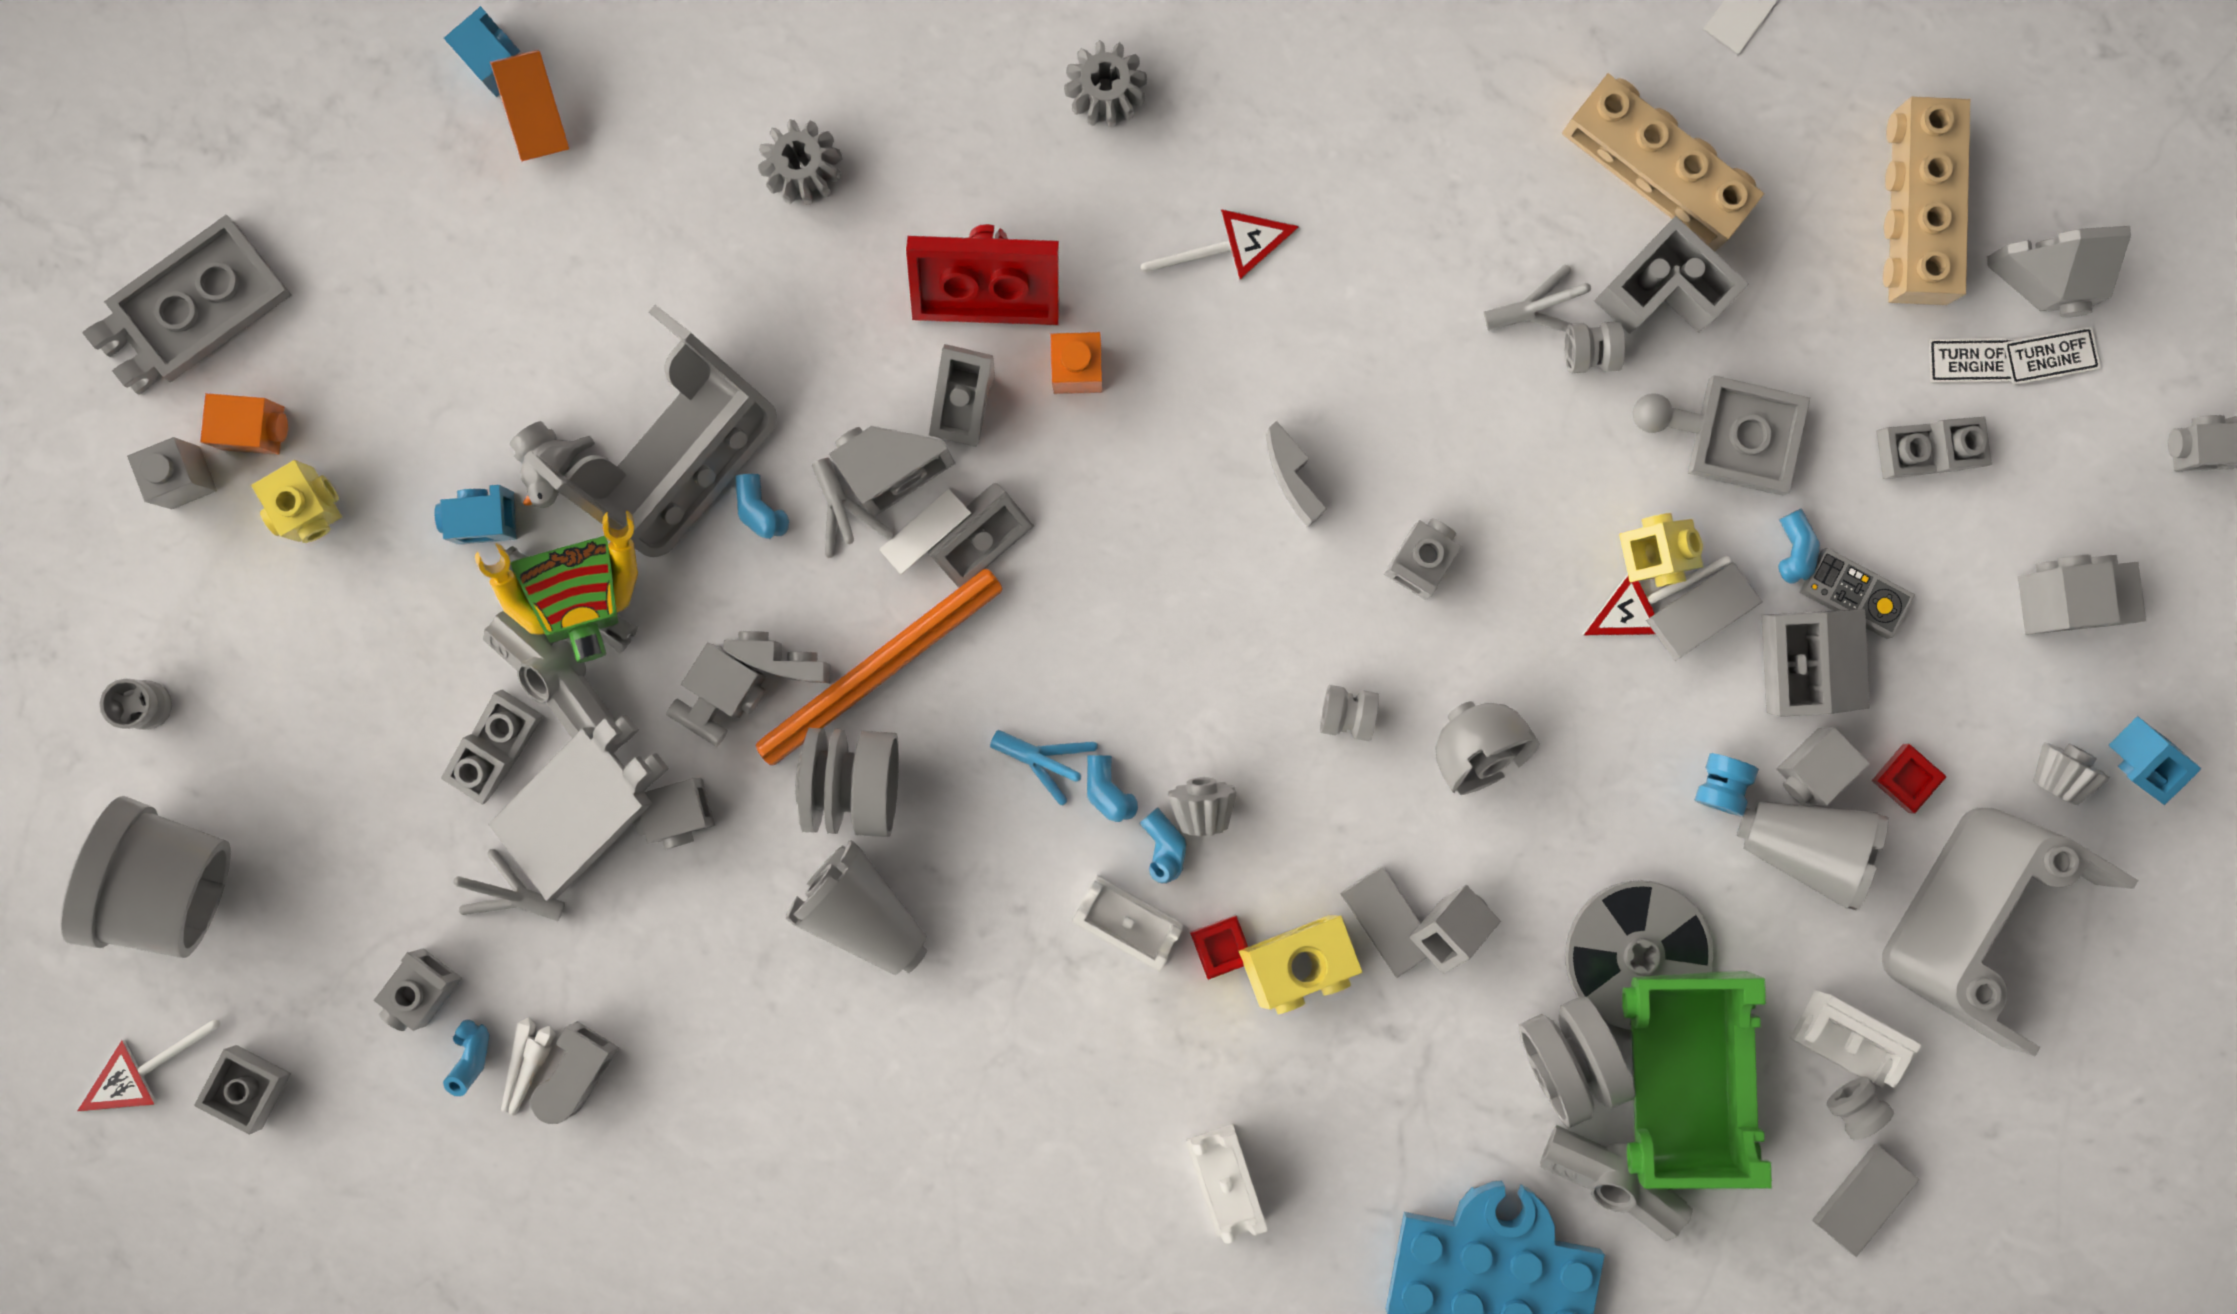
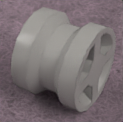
M1860 1077L1843 1085L1827 1101V1107L1835 1116H1841L1845 1121V1131L1853 1140H1861L1878 1132L1894 1115L1890 1105L1876 1097L1875 1085L1868 1077Z

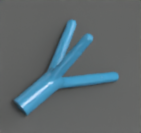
M997 730L992 738L990 748L1028 764L1058 804L1065 805L1067 798L1044 767L1075 782L1080 781L1082 776L1079 772L1046 756L1093 752L1098 749V744L1096 742L1034 746L1001 730Z

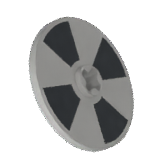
M1633 880L1621 882L1600 891L1581 908L1568 933L1565 964L1570 984L1577 997H1588L1605 1022L1619 1028L1631 1030V1018H1624L1622 990L1624 987H1631L1632 978L1709 973L1712 971L1713 944L1704 917L1686 896L1660 883ZM1635 945L1649 948L1643 954L1647 962L1642 966L1635 962L1630 963L1635 957L1632 950Z

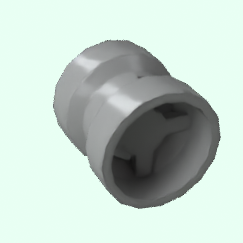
M1619 321L1603 322L1600 327L1589 328L1585 323L1569 324L1567 326L1565 334V360L1568 372L1585 373L1590 367H1600L1605 372L1620 371L1622 369L1625 358V336L1622 324Z
M127 678L116 680L105 688L100 699V711L104 719L112 726L122 729L148 730L157 728L168 719L172 709L171 696L167 689L159 683L147 680L139 681Z
M1328 685L1323 704L1320 733L1337 735L1340 732L1350 730L1354 739L1371 741L1377 719L1379 693L1362 691L1356 697H1353V694L1348 693L1344 687Z

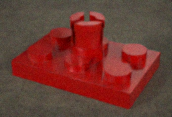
M990 224L974 227L969 233V238L907 236L906 257L912 320L1059 325V241L1008 239L1007 234L1001 228L996 232L995 239H993L995 225Z

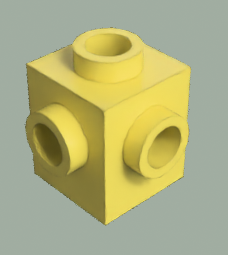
M297 460L291 461L251 485L264 507L260 511L261 518L267 528L276 536L280 535V537L297 542L302 541L303 543L313 542L329 533L331 530L329 525L342 518L335 505V502L339 501L338 494L329 480L323 475L318 476L314 467Z
M1671 513L1660 514L1642 519L1643 528L1619 534L1630 582L1655 579L1656 587H1663L1687 581L1686 571L1703 568L1701 558L1703 551L1702 539L1694 527L1693 519L1673 521Z

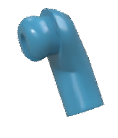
M760 474L736 475L737 508L740 520L762 538L771 539L773 535L783 536L786 534L789 528V518L783 510L774 511L762 501Z
M1087 755V797L1090 803L1108 820L1121 822L1123 819H1132L1137 813L1138 802L1133 794H1124L1111 782L1112 756Z
M1157 807L1140 824L1156 842L1152 863L1149 867L1150 875L1156 882L1167 884L1177 879L1181 874L1187 844L1181 833Z
M467 1019L463 1020L453 1036L454 1043L464 1047L465 1050L460 1060L443 1081L444 1088L451 1095L464 1096L484 1069L490 1034L483 1024L478 1026L474 1021Z

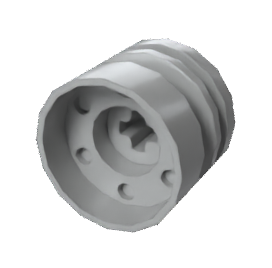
M808 729L803 750L797 764L795 795L802 832H818L824 811L827 833L836 834L843 821L844 812H851L855 835L891 836L896 811L899 777V742L897 733L862 731L857 742L856 751L851 753L848 752L845 730L834 729L828 749L825 729Z

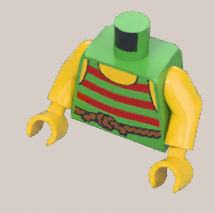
M626 511L627 526L623 529L615 530L609 526L608 513H605L602 521L604 536L511 562L504 547L501 544L495 543L501 555L498 563L494 565L484 564L478 552L475 554V560L483 575L490 578V585L506 614L530 634H545L549 643L570 638L577 663L592 661L607 654L599 629L619 623L618 612L623 611L629 606L638 577L634 542L630 539L634 533L633 516L629 511Z

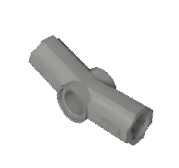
M504 610L498 613L490 625L484 629L483 640L517 670V676L524 691L535 701L540 703L546 702L572 738L582 728H596L604 718L610 717L612 720L615 719L584 677L586 674L585 662L577 663L572 645L569 642L561 640L549 643L545 634H530L506 614Z
M1555 1126L1540 1161L1541 1168L1592 1190L1591 1195L1600 1206L1614 1212L1630 1213L1665 1241L1678 1237L1681 1230L1690 1222L1693 1208L1671 1189H1645L1640 1184L1638 1175L1630 1174L1628 1171L1627 1144L1613 1143L1605 1147L1563 1127Z

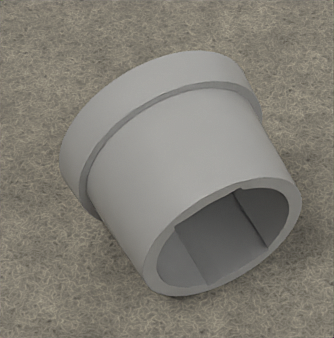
M127 796L116 798L105 808L93 825L74 865L62 909L61 929L64 940L70 944L103 948L108 944L187 958L200 944L219 905L230 866L231 847L229 842L158 816L154 807Z

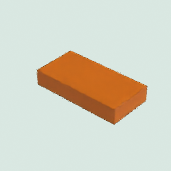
M535 50L490 61L520 160L526 161L569 150L570 148L540 51Z

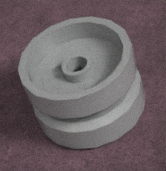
M1580 996L1560 1005L1558 1020L1561 1030L1553 1020L1543 1014L1519 1024L1518 1030L1533 1073L1545 1096L1566 1127L1571 1128L1592 1118L1594 1111L1592 1094L1598 1102L1609 1109L1634 1099L1633 1082L1622 1054L1608 1026L1588 997Z

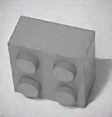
M238 1045L225 1048L194 1106L250 1135L263 1129L291 1073Z

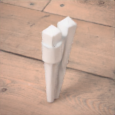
M530 1017L517 1023L502 1104V1111L509 1112L511 1115L517 1114L540 1066L544 1064L556 1036L551 1026L538 1030L536 1037L533 1036L536 1024Z

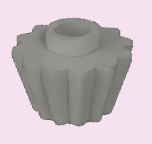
M2044 742L2034 782L2053 795L2071 804L2079 805L2108 782L2110 777L2093 766L2097 758L2070 743L2063 750Z
M1200 777L1190 779L1186 782L1187 785L1176 786V789L1168 791L1169 801L1182 833L1211 836L1223 833V830L1228 829L1236 799L1235 786L1226 785L1225 782L1217 783L1214 778Z

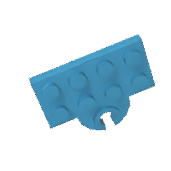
M1492 1181L1475 1189L1471 1187L1459 1201L1453 1221L1408 1212L1403 1213L1385 1310L1387 1314H1594L1605 1254L1599 1248L1555 1240V1225L1548 1208L1534 1192L1522 1184L1517 1192L1522 1204L1520 1214L1515 1219L1509 1221L1496 1217V1208L1498 1203L1505 1197V1185L1502 1181Z

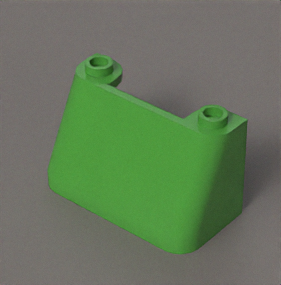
M1748 971L1633 977L1631 987L1623 988L1624 1018H1631L1633 1086L1635 1091V1142L1627 1143V1166L1630 1174L1638 1175L1639 1182L1645 1189H1772L1771 1162L1769 1160H1761V1147L1759 1142H1765L1764 1131L1758 1127L1755 1028H1761L1760 1017L1751 1013V1010L1755 1009L1756 1005H1766L1765 978Z

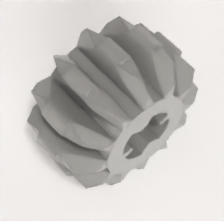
M1099 40L1096 42L1095 55L1081 48L1077 53L1080 64H1069L1067 66L1066 75L1072 81L1064 85L1065 96L1075 98L1072 103L1074 114H1082L1089 110L1088 124L1094 126L1100 116H1106L1108 127L1113 128L1116 126L1117 113L1123 118L1131 120L1134 117L1132 105H1142L1144 103L1145 93L1140 88L1147 84V74L1137 70L1140 65V58L1137 54L1123 58L1124 46L1120 42L1113 47L1112 53L1105 52V45ZM1103 78L1110 79L1112 89L1108 91L1101 90L1100 80Z
M789 119L787 124L788 133L783 135L779 129L771 128L770 134L775 144H760L759 151L766 160L758 165V170L762 176L769 177L766 186L772 194L782 191L784 201L792 204L800 193L804 203L811 206L813 203V191L818 190L824 197H829L831 191L825 180H840L841 173L833 165L838 164L842 160V154L839 149L832 147L834 138L829 131L818 134V127L811 120L800 131L796 121ZM800 156H807L810 161L808 165L804 167L800 163L801 169L795 170L791 164L792 161L796 158L801 162Z

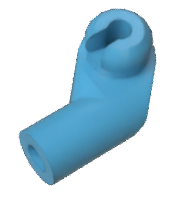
M1801 508L1779 519L1793 546L1791 557L1783 559L1779 563L1778 569L1782 578L1791 584L1798 582L1800 579L1808 580L1815 573L1820 552V542Z

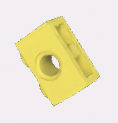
M1327 915L1239 951L1259 1007L1270 1010L1275 1008L1277 1014L1286 1013L1305 1005L1303 996L1318 990L1322 991L1323 996L1342 991L1351 986L1350 977L1363 973L1341 915ZM1304 952L1311 959L1312 969L1305 979L1298 980L1292 972V962L1299 953Z

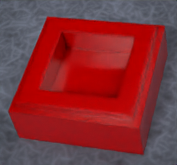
M1902 744L1871 781L1906 812L1915 814L1947 776L1912 745Z
M1237 915L1190 932L1208 980L1244 967L1239 951L1247 948L1248 944Z

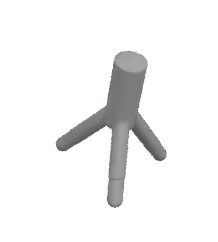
M1564 265L1525 301L1484 311L1487 330L1528 320L1566 332L1567 326L1572 323L1538 313L1537 311L1590 292L1591 285L1584 283L1543 298L1571 272V267Z
M823 458L812 464L814 473L828 503L825 536V556L827 558H832L835 554L837 521L845 543L852 544L854 542L845 508L886 539L893 537L892 530L845 495L830 458Z
M490 849L487 855L513 890L460 876L454 879V885L457 887L501 898L462 905L459 908V913L462 915L519 907L559 921L565 907V902L557 899L546 901L540 893L526 889L495 849Z

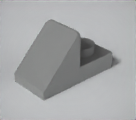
M944 344L941 353L929 436L974 447L977 446L982 430L987 395L995 378L993 355Z

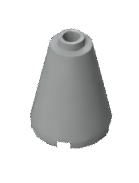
M1758 802L1755 810L1746 808L1737 836L1745 839L1743 849L1844 908L1856 911L1862 906L1878 866L1874 864L1878 849L1883 850L1889 817L1876 812Z
M852 840L848 841L846 847L842 845L807 882V885H809L805 893L808 897L807 900L804 902L797 896L786 913L785 919L793 925L893 975L898 974L903 969L907 973L912 972L927 953V949L923 947L927 936L860 847Z

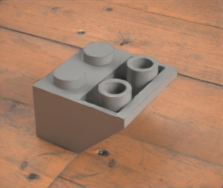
M1865 609L1762 615L1766 713L1783 717L1835 714L1870 708Z

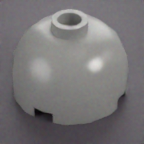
M1469 701L1459 705L1448 714L1450 722L1441 730L1435 747L1436 761L1452 792L1455 793L1457 790L1460 795H1466L1503 779L1505 775L1501 770L1506 768L1513 760L1518 768L1536 753L1540 743L1520 714L1507 705L1484 703L1475 706L1474 702Z

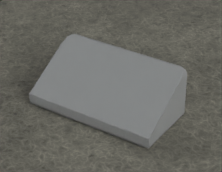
M997 483L992 484L967 505L966 508L971 514L928 551L929 555L958 588L989 566L1034 527L1008 493Z

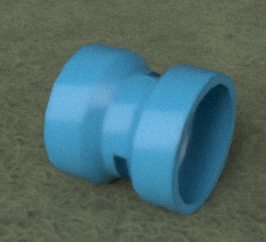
M1710 753L1705 766L1708 772L1706 783L1698 787L1694 800L1722 812L1744 816L1748 804L1745 794L1748 786L1755 783L1759 769L1734 758Z

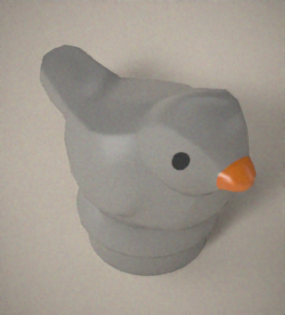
M538 421L524 428L511 440L510 446L516 452L514 457L523 463L520 475L522 482L527 487V496L523 501L524 505L547 508L555 503L559 494L523 458L529 450L562 475H565L574 457L595 444L591 436L574 441L556 440L555 432L552 429H547L542 421Z

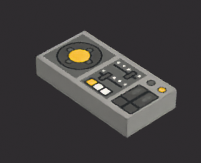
M1829 548L1821 550L1815 573L1804 582L1799 592L1833 611L1865 609L1866 628L1886 639L1893 638L1915 596L1914 593Z

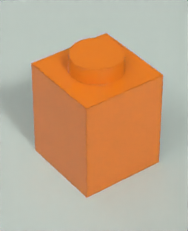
M1100 332L1050 333L1053 393H1101Z
M205 393L200 443L226 451L280 455L281 442L286 439L288 432V420L284 414V406L266 398Z

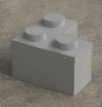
M1675 216L1594 301L1615 321H1619L1629 334L1641 325L1663 301L1699 333L1712 323L1749 283Z
M2078 555L2058 558V561L2037 563L2036 573L2018 577L2025 635L2116 626L2146 621L2139 562L2118 564L2117 555L2098 557Z

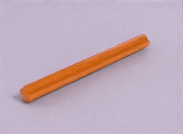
M983 569L757 741L755 746L760 756L770 766L779 763L804 743L809 728L823 729L994 599L1003 590L994 574L988 569Z

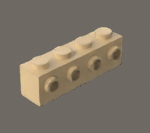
M1607 73L1561 134L1671 219L1675 216L1678 217L1715 252L1729 240L1765 193L1756 187L1755 180L1747 172L1739 168L1732 169L1719 159L1716 150L1708 142L1700 138L1693 139L1680 129L1677 120L1669 112L1661 108L1654 109L1641 99L1638 90L1630 82L1622 78L1615 79Z
M1911 96L1889 117L1886 137L1887 141L1892 143V161L1886 170L1885 186L1887 191H1891V209L1887 212L1885 218L1884 235L1886 239H1890V255L1883 269V284L1889 288L1888 303L1948 305L1966 295L1971 99Z

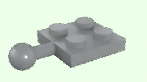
M1714 375L1708 380L1701 414L1672 408L1671 403L1666 397L1652 393L1641 397L1636 402L1633 408V419L1637 427L1648 433H1657L1666 427L1696 433L1688 474L1784 496L1790 493L1810 398Z

